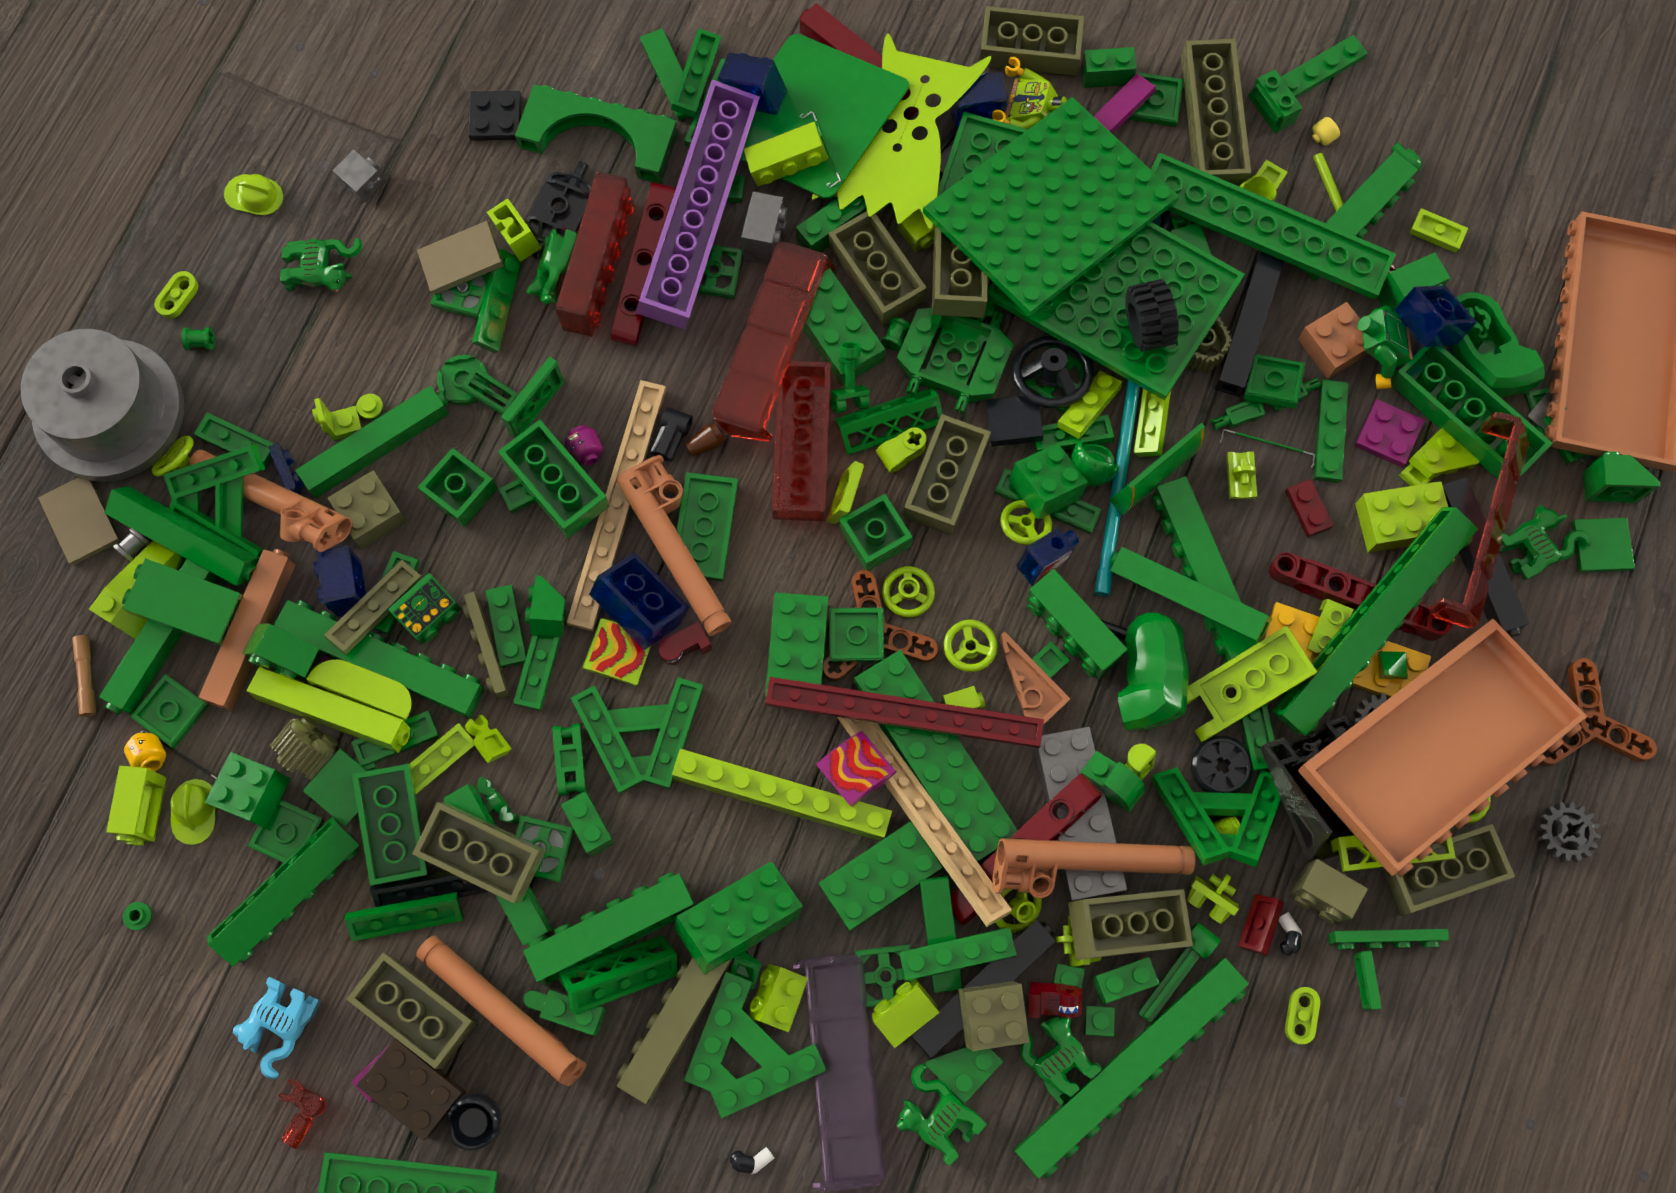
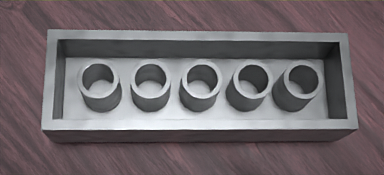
M1090 727L1042 735L1041 747L1034 748L1046 804L1075 777L1081 774L1083 768L1094 755L1095 748ZM1094 785L1102 793V797L1057 841L1116 843L1104 790ZM1066 804L1061 805L1057 810L1059 819L1066 818L1069 813V808ZM1061 870L1068 903L1082 899L1122 894L1127 890L1123 872Z

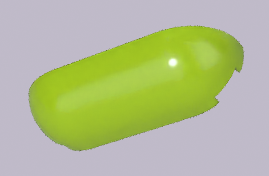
M344 660L325 661L317 665L306 679L310 685L325 688L326 692L401 718L404 722H406L411 711V696L404 685Z

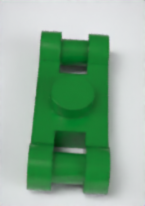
M581 723L572 724V727L562 728L561 725L553 726L559 796L568 795V792L578 791V794L584 791L587 793ZM572 738L573 744L563 745V739ZM575 773L576 780L567 781L566 774Z

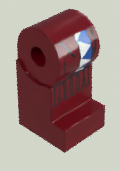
M698 621L663 639L659 644L658 650L665 663L674 665L678 664L683 656L699 648L702 654H705L712 650V646Z
M1031 982L1028 994V1018H1040V1015H1059L1066 1018L1080 1016L1082 1014V989L1077 986L1058 983Z

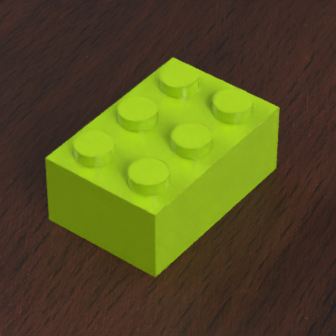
M1441 481L1364 493L1355 503L1368 553L1410 546L1442 507H1448Z

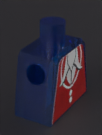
M1055 529L1029 545L1016 567L1030 585L1034 586L1051 570L1057 569L1067 561L1074 550L1073 546L1079 543V538L1072 530L1063 534L1059 529Z

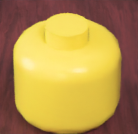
M1324 117L1312 127V138L1317 144L1320 142L1322 145L1327 146L1340 136L1338 126L1330 117Z

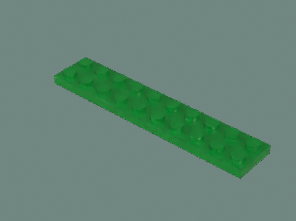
M1158 154L1151 170L1179 195L1178 201L1168 208L1167 211L1376 300L1396 253L1167 155Z

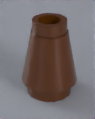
M713 423L712 425L707 424L685 444L694 457L697 454L722 446L721 443L726 441L717 424Z

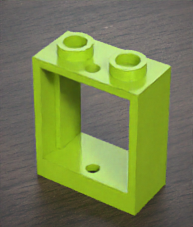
M119 766L106 832L115 835L116 841L126 842L128 845L144 846V842L155 843L167 777L148 768Z

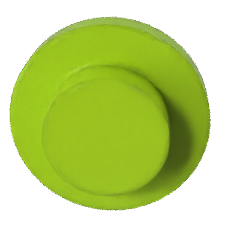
M365 394L359 398L356 408L361 417L375 419L383 410V402L375 394Z

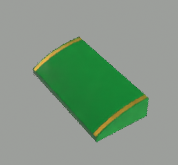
M1200 423L1109 499L1122 516L1200 450L1205 438V426Z

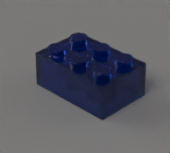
M635 552L598 575L589 593L644 650L680 626L690 608Z

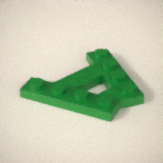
M257 444L175 470L163 476L172 498L169 507L171 510L258 556L260 559L264 549L243 537V477L265 470ZM214 486L215 520L200 512V491Z
M677 677L669 704L607 710L595 685L571 697L619 794L643 782L671 789L674 780L672 772L679 750H684L704 689L702 684ZM659 731L652 755L631 757L620 735Z
M1177 767L1152 775L1151 782L1203 866L1231 858L1257 867L1288 781L1287 778L1261 770L1253 793L1245 794L1193 792ZM1208 815L1243 816L1237 834H1219Z
M726 972L684 1079L688 1083L711 1092L721 1119L827 1071L816 1043L788 1055L743 1010L753 982ZM733 1038L762 1068L736 1079L722 1065L731 1039Z

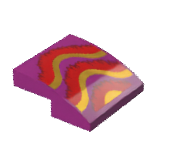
M863 731L844 741L816 764L851 807H854L873 789L878 790L897 773Z

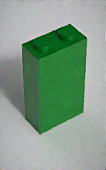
M145 558L143 565L139 564L134 572L133 578L136 580L132 589H128L124 594L122 604H124L123 609L132 615L221 647L243 596L233 590Z

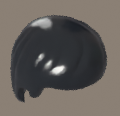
M480 1092L463 1095L452 1105L447 1114V1120L450 1125V1137L456 1146L463 1150L471 1151L483 1148L494 1140L500 1130L502 1113L493 1098Z

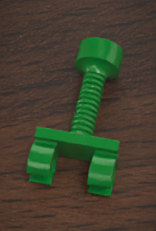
M844 342L840 344V356L845 358V388L830 390V395L832 396L830 407L832 411L836 410V414L846 411L845 399L853 398L854 406H859V409L868 408L870 404L868 396L870 390L863 385L855 386V359L861 355V344L857 342Z

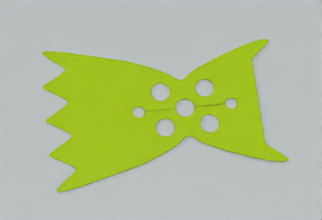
M889 34L886 35L883 44L882 69L906 78L909 82L911 93L909 98L899 102L888 118L897 122V129L892 133H886L882 128L837 191L839 208L841 210L862 195L865 199L869 217L890 202L893 204L898 224L902 223L918 209H921L923 214V207L937 198L941 148L935 120L950 109L974 84L990 63L991 56L984 58L973 66L967 67L899 52L896 50ZM927 75L930 77L928 83H922L920 78ZM938 94L941 97L940 104L936 107L927 106L925 103L927 96ZM911 106L916 107L919 110L918 117L914 120L905 119L903 115L905 109ZM922 126L927 129L928 135L926 138L916 140L912 137V131L916 127ZM897 143L902 145V149L899 152L893 150V146ZM813 194V195H812V200H814V199H816V198H818V197H820V196H817V195ZM923 214L925 223L931 229L933 223Z

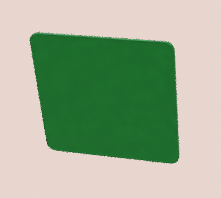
M801 34L791 35L749 92L760 98L740 160L747 163L744 149L806 124L812 122L816 124L812 113L804 119L799 117L802 113L801 117H804L812 111L819 123L841 182H838L831 188L827 186L828 183H831L829 185L831 186L839 180L827 150L828 160L816 166H810L797 171L793 175L784 176L781 179L822 198H831L837 193L909 89V82L904 77Z

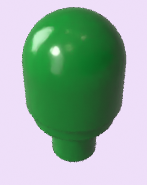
M1399 142L1391 148L1393 152L1396 151L1416 167L1418 171L1421 169V158L1414 150L1410 148L1405 149Z

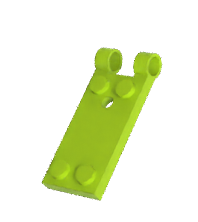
M1288 626L1283 627L1188 686L1187 705L1201 696L1214 717L1213 720L1194 731L1201 743L1214 737L1232 724L1318 673ZM1230 687L1235 688L1237 691L1234 698H1229L1226 694L1227 689Z

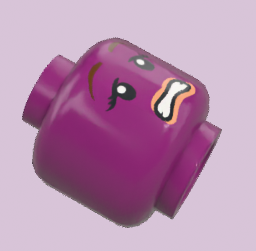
M580 425L568 432L565 446L578 464H584V466L596 463L598 457L603 452V445L596 430L586 425Z

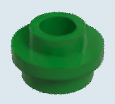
M134 902L128 905L123 913L125 926L135 931L146 928L152 919L150 907L142 902ZM139 911L140 918L134 921L133 914Z

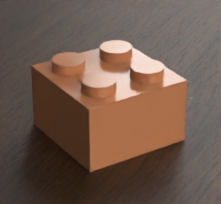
M1348 302L1306 326L1298 338V341L1327 380L1369 355L1364 349L1363 333L1357 327L1360 318Z

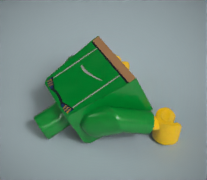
M1383 306L1374 309L1370 315L1362 317L1357 324L1358 329L1363 333L1365 351L1382 365L1381 374H1376L1377 389L1391 388V377L1394 375L1395 368L1413 360L1408 318L1392 312L1389 306Z

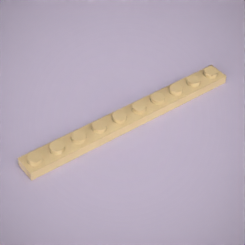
M640 380L606 492L610 507L599 515L567 619L568 626L594 632L631 509V505L616 482V478L627 469L645 461L666 393V386Z
M837 717L851 737L863 731L897 771L884 784L986 927L1009 915L1012 910L1000 893H995L992 881L879 725L873 722Z

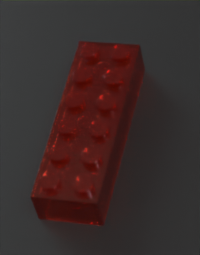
M596 171L555 309L564 331L593 337L595 328L598 329L600 326V309L602 305H606L608 298L607 285L608 282L612 283L615 272L613 268L614 261L619 260L621 237L625 238L628 228L626 220L628 215H632L634 209V200H631V188L628 187L626 177Z
M779 361L772 494L773 520L825 521L831 362Z

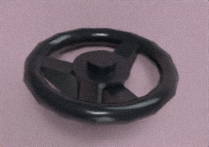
M1042 336L1028 342L1016 354L1011 366L1012 381L1018 392L1032 404L1047 409L1064 408L1078 402L1090 390L1094 379L1093 362L1090 357L1053 336ZM1043 346H1057L1056 348L1046 350L1040 359L1022 368L1026 357L1032 351ZM1069 350L1078 356L1083 365L1084 377L1077 389L1068 373L1067 353ZM1038 378L1046 386H1059L1066 396L1063 398H1046L1036 395L1026 386L1024 380Z

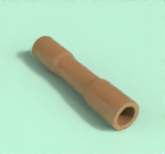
M78 635L72 637L77 670L79 716L91 717L95 716L97 712L90 664V638L88 635Z

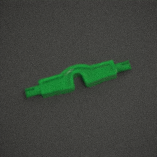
M1318 378L1301 383L1298 401L1305 399L1308 392L1321 387ZM1247 400L1227 408L1223 416L1211 420V425L1214 426V430H1217L1226 425L1234 428L1244 423L1259 420L1265 415L1263 404ZM1270 404L1276 412H1279L1286 408L1283 406Z

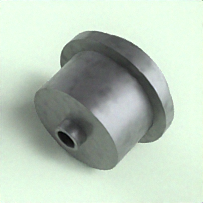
M76 329L55 336L34 353L22 376V403L26 413L32 420L33 431L40 447L58 466L82 479L101 482L116 481L143 472L161 459L170 449L183 422L184 396L178 378L168 364L151 349L133 341L119 339L102 330Z

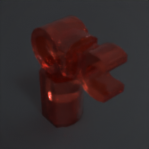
M288 1079L287 1083L293 1086V1093L288 1096L280 1092L278 1096L283 1101L295 1102V1106L301 1111L294 1115L280 1141L294 1149H298L313 1124L312 1119L314 1116H319L325 1111L326 1101L321 1095L314 1094L308 1089L303 1090L302 1085L297 1080Z

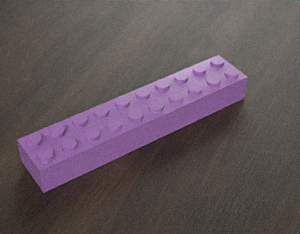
M715 80L711 81L636 310L637 314L685 330L756 111L759 96Z

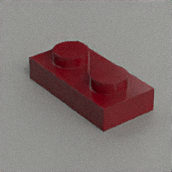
M1311 479L1286 489L1285 493L1307 538L1329 530L1334 526Z
M1255 894L1238 947L1267 956L1284 902L1276 898Z

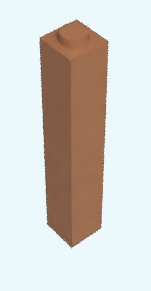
M274 549L273 552L263 550L256 565L257 568L253 572L198 697L204 702L231 712L233 711L253 665L248 662L249 657L242 653L256 625L271 624L296 566L289 558L290 555L278 549Z

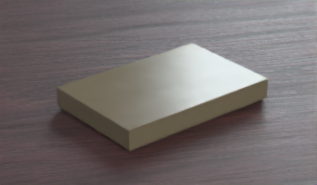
M487 221L417 250L429 290L433 296L504 266L490 224Z
M78 477L38 497L70 565L74 566L121 542L110 517L104 513L105 506L93 481Z

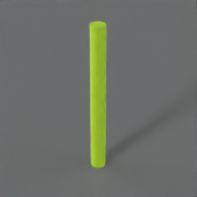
M1318 153L1313 156V159L1337 212L1344 203L1323 154Z

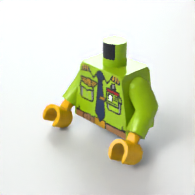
M1010 57L1008 63L1015 68L1006 66L1005 73L1009 77L1016 75L1020 77L1015 78L1006 113L1002 110H994L992 120L1030 129L1067 100L1065 96L1057 95L1048 80L1026 67L1024 69L1020 68L1019 59Z

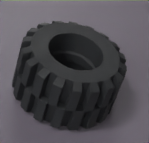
M1158 279L1129 286L1125 298L1126 315L1131 335L1138 348L1145 352L1176 344L1179 333L1178 314L1173 295L1165 281Z

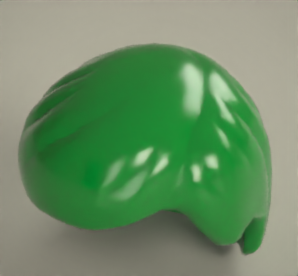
M1080 441L1075 445L1070 459L1088 481L1087 486L1096 487L1109 483L1118 472L1119 465L1114 464L1112 452L1102 445H1084V442Z

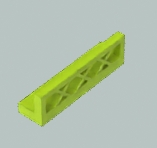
M1356 836L1338 837L1331 841L1333 852H1339L1342 872L1383 867ZM1450 836L1444 841L1446 854L1437 855L1432 851L1428 854L1429 856H1426L1421 861L1415 857L1410 863L1417 864L1455 859L1452 837ZM1358 849L1365 855L1359 864L1349 865L1348 850ZM1369 858H1370L1372 861H1374V862L1366 863V861H1367Z

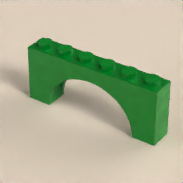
M533 85L515 134L520 149L543 154L547 145L566 130L582 126L602 127L621 135L636 152L635 171L638 179L662 183L678 135L676 120L667 115L658 116L650 114L643 109L634 110L626 108L619 103L610 104L602 102L595 97L586 98L578 96L571 91H558L547 85Z

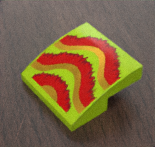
M601 618L582 669L605 678L611 677L635 687L641 676L654 635Z

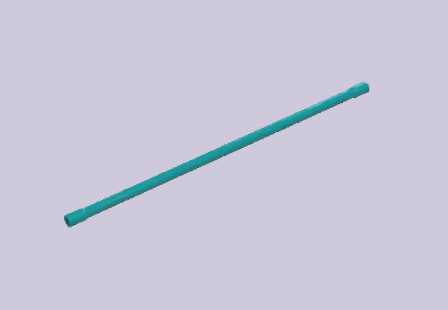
M1161 215L1154 219L1152 223L1160 226ZM1130 380L1127 383L1115 465L1118 464L1119 469L1112 481L1110 498L1124 488L1126 483L1140 386ZM1110 500L1100 566L1097 571L1094 594L1101 597L1110 596L1113 572L1110 571L1112 568L1110 562L1115 554L1121 513Z

